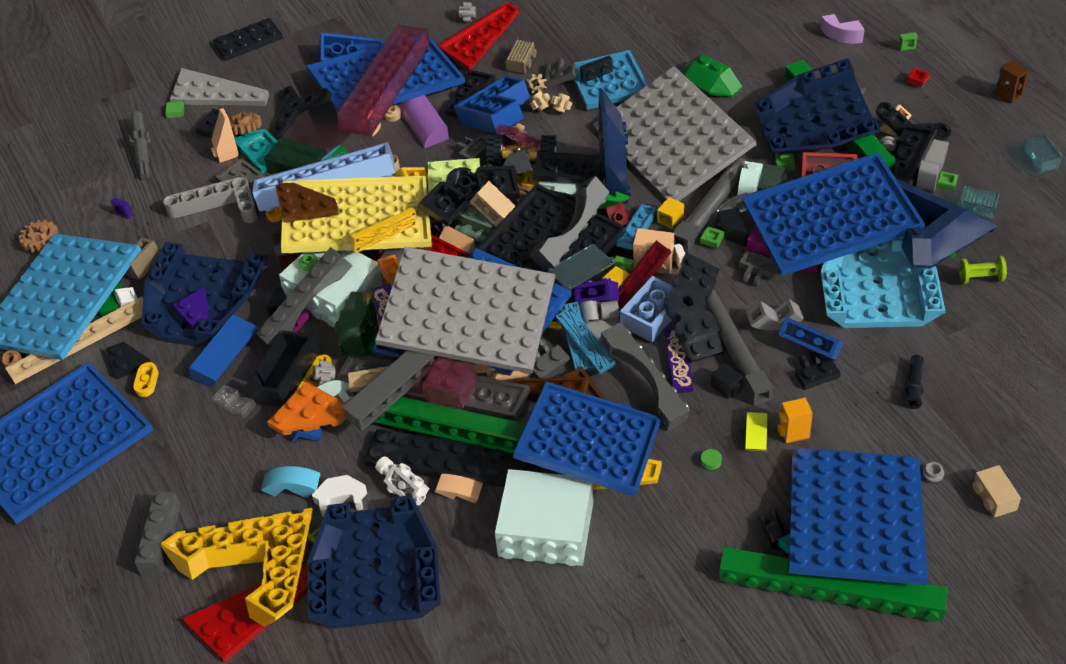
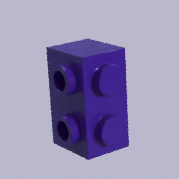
M601 278L596 282L583 281V284L574 285L575 302H578V305L585 301H597V303L619 301L618 282L612 281L611 278Z

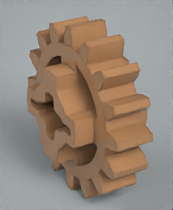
M240 112L229 119L232 132L235 135L239 133L244 135L245 132L256 131V128H260L262 125L260 115H257V113L252 114V112L248 114Z
M45 219L43 222L37 220V223L30 222L31 225H25V230H20L21 235L18 237L26 251L30 249L31 252L35 250L40 252L54 234L59 233L56 225L52 221L47 222Z

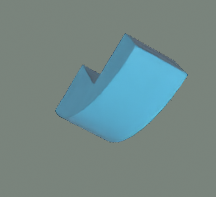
M278 467L265 473L261 491L276 497L284 489H287L304 498H308L317 490L320 473L303 467Z

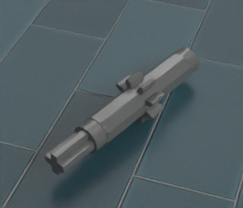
M135 111L131 114L133 135H129V141L131 142V147L135 148L141 179L144 180L145 178H150L147 144H151L149 132H145L143 114Z

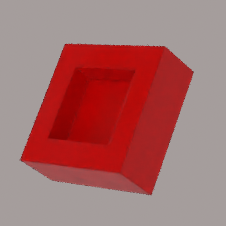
M914 68L907 76V82L923 87L929 79L930 73Z

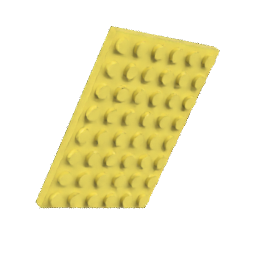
M426 176L283 181V183L293 182L335 198L339 215L285 223L282 217V253L327 251L330 247L335 251L352 250L351 235L409 208H413L416 211L415 226L364 250L404 249L405 246L411 248L432 247L429 214L418 208L419 202L427 195Z

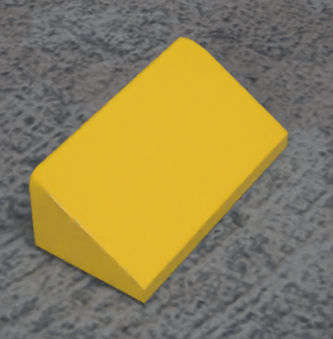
M403 167L394 173L396 177L426 176V184H428L426 167Z

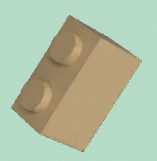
M490 181L469 201L494 226H497L515 207Z
M1000 465L976 472L973 489L980 495L985 508L991 512L994 518L1018 509L1021 497Z

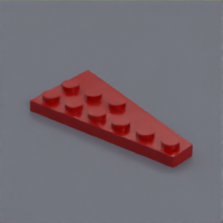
M507 2L437 46L448 58L466 70H471L517 17L519 8Z
M307 562L301 565L293 605L307 594ZM262 583L182 619L224 663L267 627L262 626L249 617L245 600Z

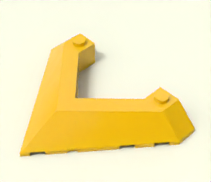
M307 508L302 513L292 514L290 511L273 514V516L268 517L262 516L229 522L228 526L216 528L215 525L198 528L197 532L186 533L185 530L179 531L160 543V545L178 571L192 580L208 568L264 562L262 585L248 595L245 600L249 617L265 627L293 608L313 510L312 508Z

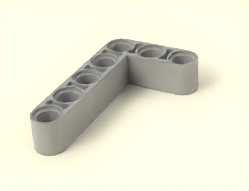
M244 177L169 195L163 200L166 212L170 218H178L235 202L238 203L243 222L252 223L258 218L248 181Z

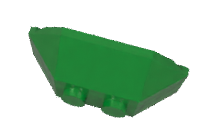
M704 54L690 60L679 69L696 87L709 95L733 98L742 90V85L729 66Z

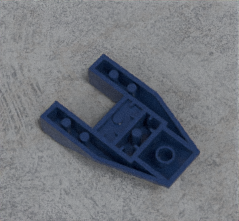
M599 89V150L604 163L605 187L609 191V195L617 191L631 196L630 185L627 186L625 145L628 144V134H624L626 132V122H622L620 112L604 90Z

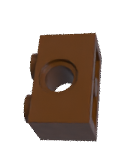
M1013 60L1004 64L999 71L1000 75L996 84L995 94L1011 104L1021 98L1024 93L1029 70Z

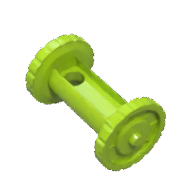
M998 256L996 262L968 264L967 259H961L959 274L962 284H968L971 277L997 276L999 281H1004L1007 274L1005 258Z

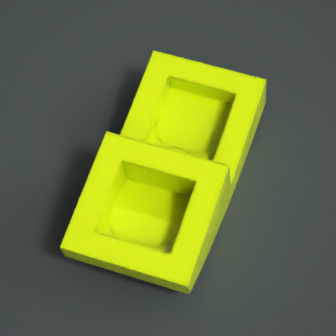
M747 412L745 450L766 452L767 413Z

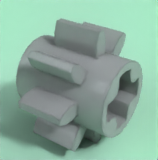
M464 2V6L459 7V17L463 18L464 22H472V18H476V6H472L471 2Z
M319 361L318 366L314 365L313 379L318 380L319 385L330 380L333 381L335 379V366H330L329 361Z

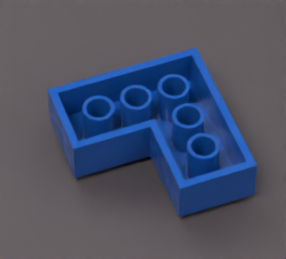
M505 75L454 105V109L460 124L494 134H502L507 128L517 125L520 120L524 119L519 105L524 104L530 96L523 79Z

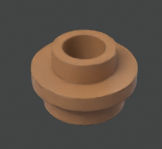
M16 350L6 351L2 356V362L5 367L21 360V354Z

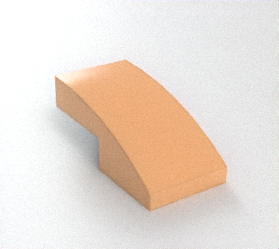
M441 474L435 492L453 500L457 496L476 503L483 483L462 476Z

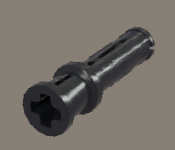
M913 355L911 357L909 383L905 386L907 394L903 402L909 409H918L922 406L921 395L924 388L921 384L924 358L921 355Z

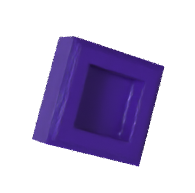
M116 197L111 200L115 214L128 219L132 216L128 202Z

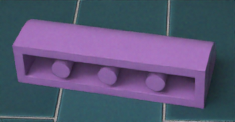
M425 95L399 102L398 107L400 108L401 115L424 148L449 139L446 124Z

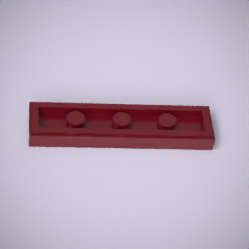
M657 240L619 288L618 306L621 309L656 274L672 253L671 250Z

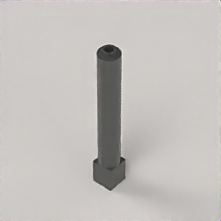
M739 157L729 164L687 220L681 221L673 232L674 245L681 244L684 252L688 253L698 240L700 231L739 182L741 170L746 161L744 158Z
M713 290L711 296L706 301L705 310L714 315L720 328L718 335L738 372L743 376L745 391L753 405L772 400L773 386L764 370L760 371L718 294Z

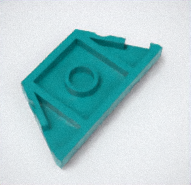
M266 129L250 131V133L245 132L244 136H234L237 148L263 174L283 152L282 145Z

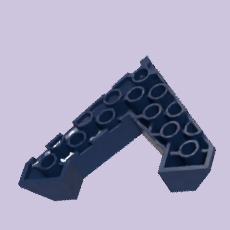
M896 179L920 217L925 220L929 218L934 220L926 228H906L901 247L912 268L931 269L938 261L943 262L950 258L952 253H958L973 244L974 241L987 236L989 231L997 230L998 226L969 210Z

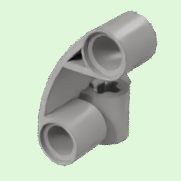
M617 300L598 303L597 301H585L579 305L582 320L599 342L601 332L620 323Z

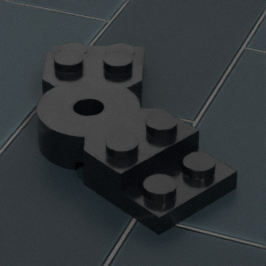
M483 166L478 167L475 173L471 172L472 169L466 167L455 168L449 172L446 182H439L419 202L418 208L448 227L454 220H458L464 214L468 204H470L469 201L488 181L506 198H519L520 191L514 167Z
M686 252L672 282L673 289L665 299L664 307L669 318L673 321H678L674 328L675 333L689 362L693 363L723 354L726 350L718 335L720 328L713 313L705 310L706 301L712 294L720 269Z

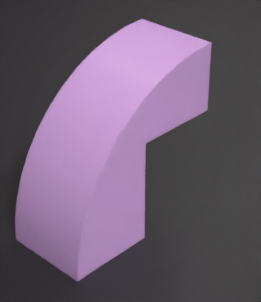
M835 14L822 16L821 30L829 38L842 43H863L864 28L859 20L839 23Z

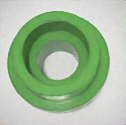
M306 254L300 258V266L305 271H310L318 262V258L316 255Z

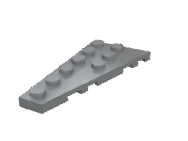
M181 68L170 97V102L183 101L184 105L266 106L269 92L265 89Z

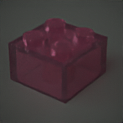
M438 357L422 384L426 402L462 410L478 382L474 364Z

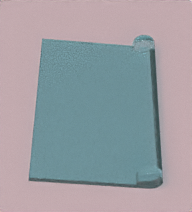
M591 244L559 263L554 269L550 268L548 272L555 274V279L565 288L571 290L616 262L613 257L609 258L597 246Z

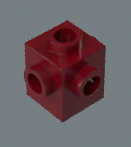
M623 202L601 209L603 216L623 226L629 223V213L627 209H624Z

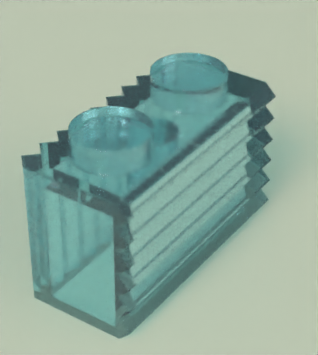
M1045 134L1025 139L1023 152H1025V155L1039 173L1060 167L1063 158L1062 153L1055 149L1052 140H1049Z
M965 185L963 186L958 206L978 216L994 219L1000 193L970 186L967 187Z

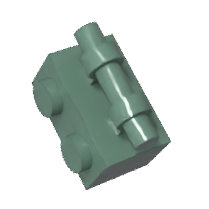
M470 205L461 216L462 226L457 225L455 230L480 243L496 226L476 207Z

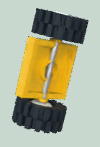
M488 134L487 164L489 163L493 166H502L504 158H507L509 154H513L512 150L521 147L523 150H528L531 162L535 161L537 151L557 152L556 135H542L541 146L507 145L504 147V137L502 134Z

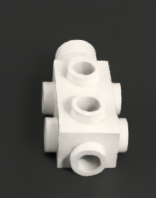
M382 457L378 460L375 468L382 475H386L384 482L388 485L387 490L399 496L412 495L416 505H421L430 489L424 484V480L414 475L410 471V467L403 463L393 464L388 457Z

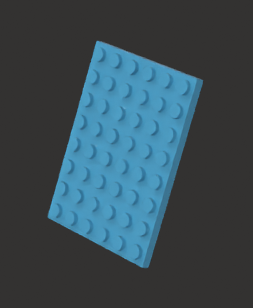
M54 234L0 304V349L16 350L21 353L64 360L130 267V263L141 251L139 245Z

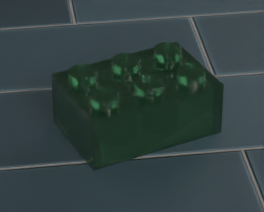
M281 137L264 157L267 172L273 175L319 162L327 153L326 149Z
M351 291L349 298L345 301L344 309L341 310L339 320L335 323V332L338 333L339 337L338 347L341 348L342 356L365 357L378 326L377 310L372 292Z

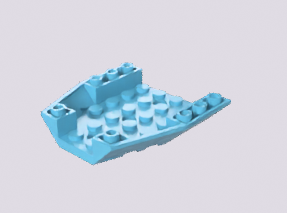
M904 236L824 262L821 269L826 315L844 328L924 326L945 313L936 266L931 269L912 268L901 247ZM877 280V281H880L881 283L876 284V283H874L873 281ZM877 309H884L885 312H879Z

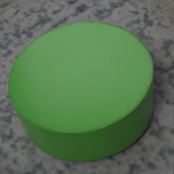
M708 449L702 453L701 464L705 469L715 470L721 466L722 456L720 452Z

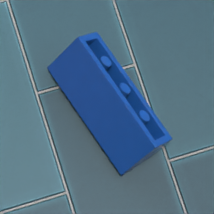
M232 314L189 367L190 378L206 386L215 385L255 335L259 327Z

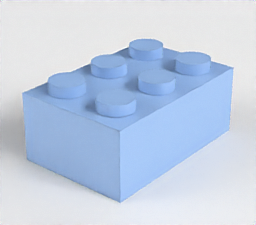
M652 276L621 309L620 322L623 326L627 327L630 332L653 342L672 321L664 307L665 299L673 289L672 285Z

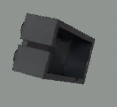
M280 330L256 368V374L251 376L245 386L253 402L282 407L294 395L321 351L314 335L298 333L297 335L296 332Z

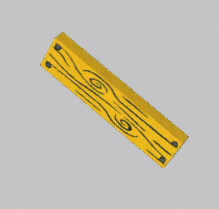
M409 208L351 235L352 251L358 253L415 226L416 211L413 208Z

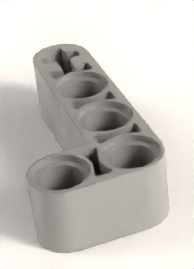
M934 139L925 159L921 162L916 188L934 193L946 158L949 142Z

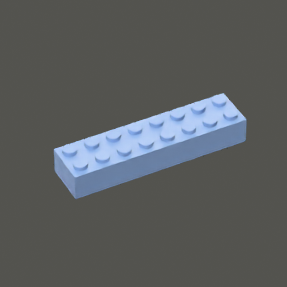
M386 142L254 180L252 193L259 211H270L280 206L275 185L282 184L283 181L390 177L395 173L393 155L389 143Z

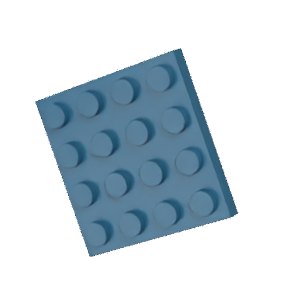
M630 50L575 62L577 73L573 81L587 110L598 108L599 89H603L614 104L626 101L648 85ZM606 56L612 58L613 72L583 83L580 78V66Z

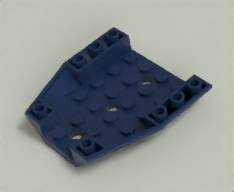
M849 58L799 74L754 103L763 133L772 153L830 149L881 132L875 117H872L857 84L854 69ZM814 120H820V121L817 122V123H813V122H812V121H814ZM781 131H787L784 134H779Z
M165 242L145 280L141 326L164 342L199 347L211 338L250 297L268 256L250 253L246 262L188 255L185 254L182 244ZM204 287L207 293L206 298L210 319L200 318L195 330L191 327L184 330L189 325L175 311L173 304Z
M412 495L391 497L392 507L352 512L349 502L328 505L307 561L308 620L334 629L422 618L441 604L437 545ZM373 526L379 527L376 532L368 531ZM373 562L381 563L377 568L369 567ZM374 599L382 600L379 605L371 604Z

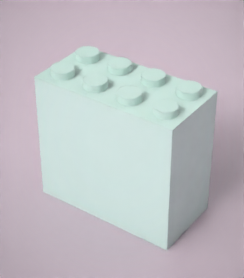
M352 250L337 251L352 265L349 271L341 280L332 283L320 291L305 307L315 318L321 319L331 327H336L339 330H342L372 301V288L383 286L378 262L359 252L354 253ZM326 251L303 252L279 274L285 299L309 272L300 266V258L306 254H313L317 256L319 261Z
M508 469L495 530L498 557L524 559L525 561H543L549 564L561 563L569 566H583L594 502L593 483L569 475Z

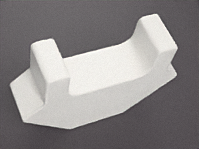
M349 475L327 478L312 494L314 503L320 506L322 517H324L328 505L354 502L356 510H362V499L367 494L365 484Z

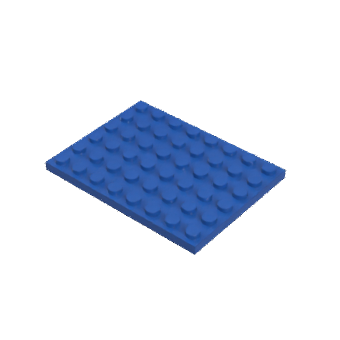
M426 32L307 65V71L321 90L322 88H327L332 93L329 102L342 119L382 109L389 105H396L399 102L423 95L426 96L430 93L443 91L444 89L457 87L465 83V77Z
M879 152L742 197V203L782 276L903 237L906 228H925V223Z
M89 362L85 363L0 419V506L14 523L18 524L152 432V425Z
M793 447L789 573L927 585L928 572L919 457Z

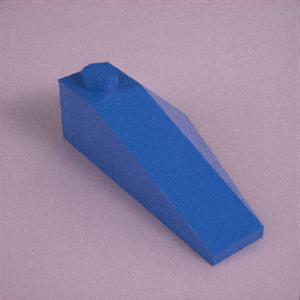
M321 33L318 42V57L320 61L384 44V39Z

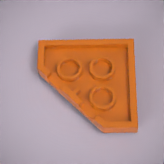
M305 382L267 423L270 428L282 435L292 434V431L302 429L304 432L320 429V426L332 424V426L341 425L346 419L342 408L345 402Z

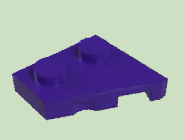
M204 287L173 304L175 311L193 330H195L200 318L210 319L206 298L207 293Z

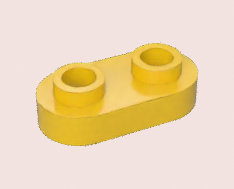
M147 362L138 368L133 387L139 397H147L155 390L159 372L154 363Z

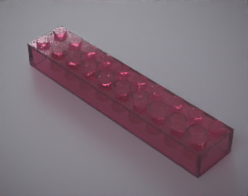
M397 25L337 113L339 131L364 136L373 135L430 46L428 29Z

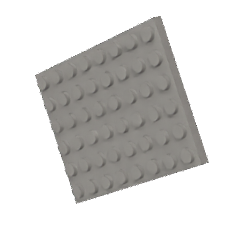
M675 66L616 107L621 114L622 122H626V132L624 133L628 134V144L625 145L626 160L665 200L670 197L680 201L757 145L756 141ZM597 121L593 125L599 132V122Z
M405 246L376 337V344L532 374L555 281V274Z

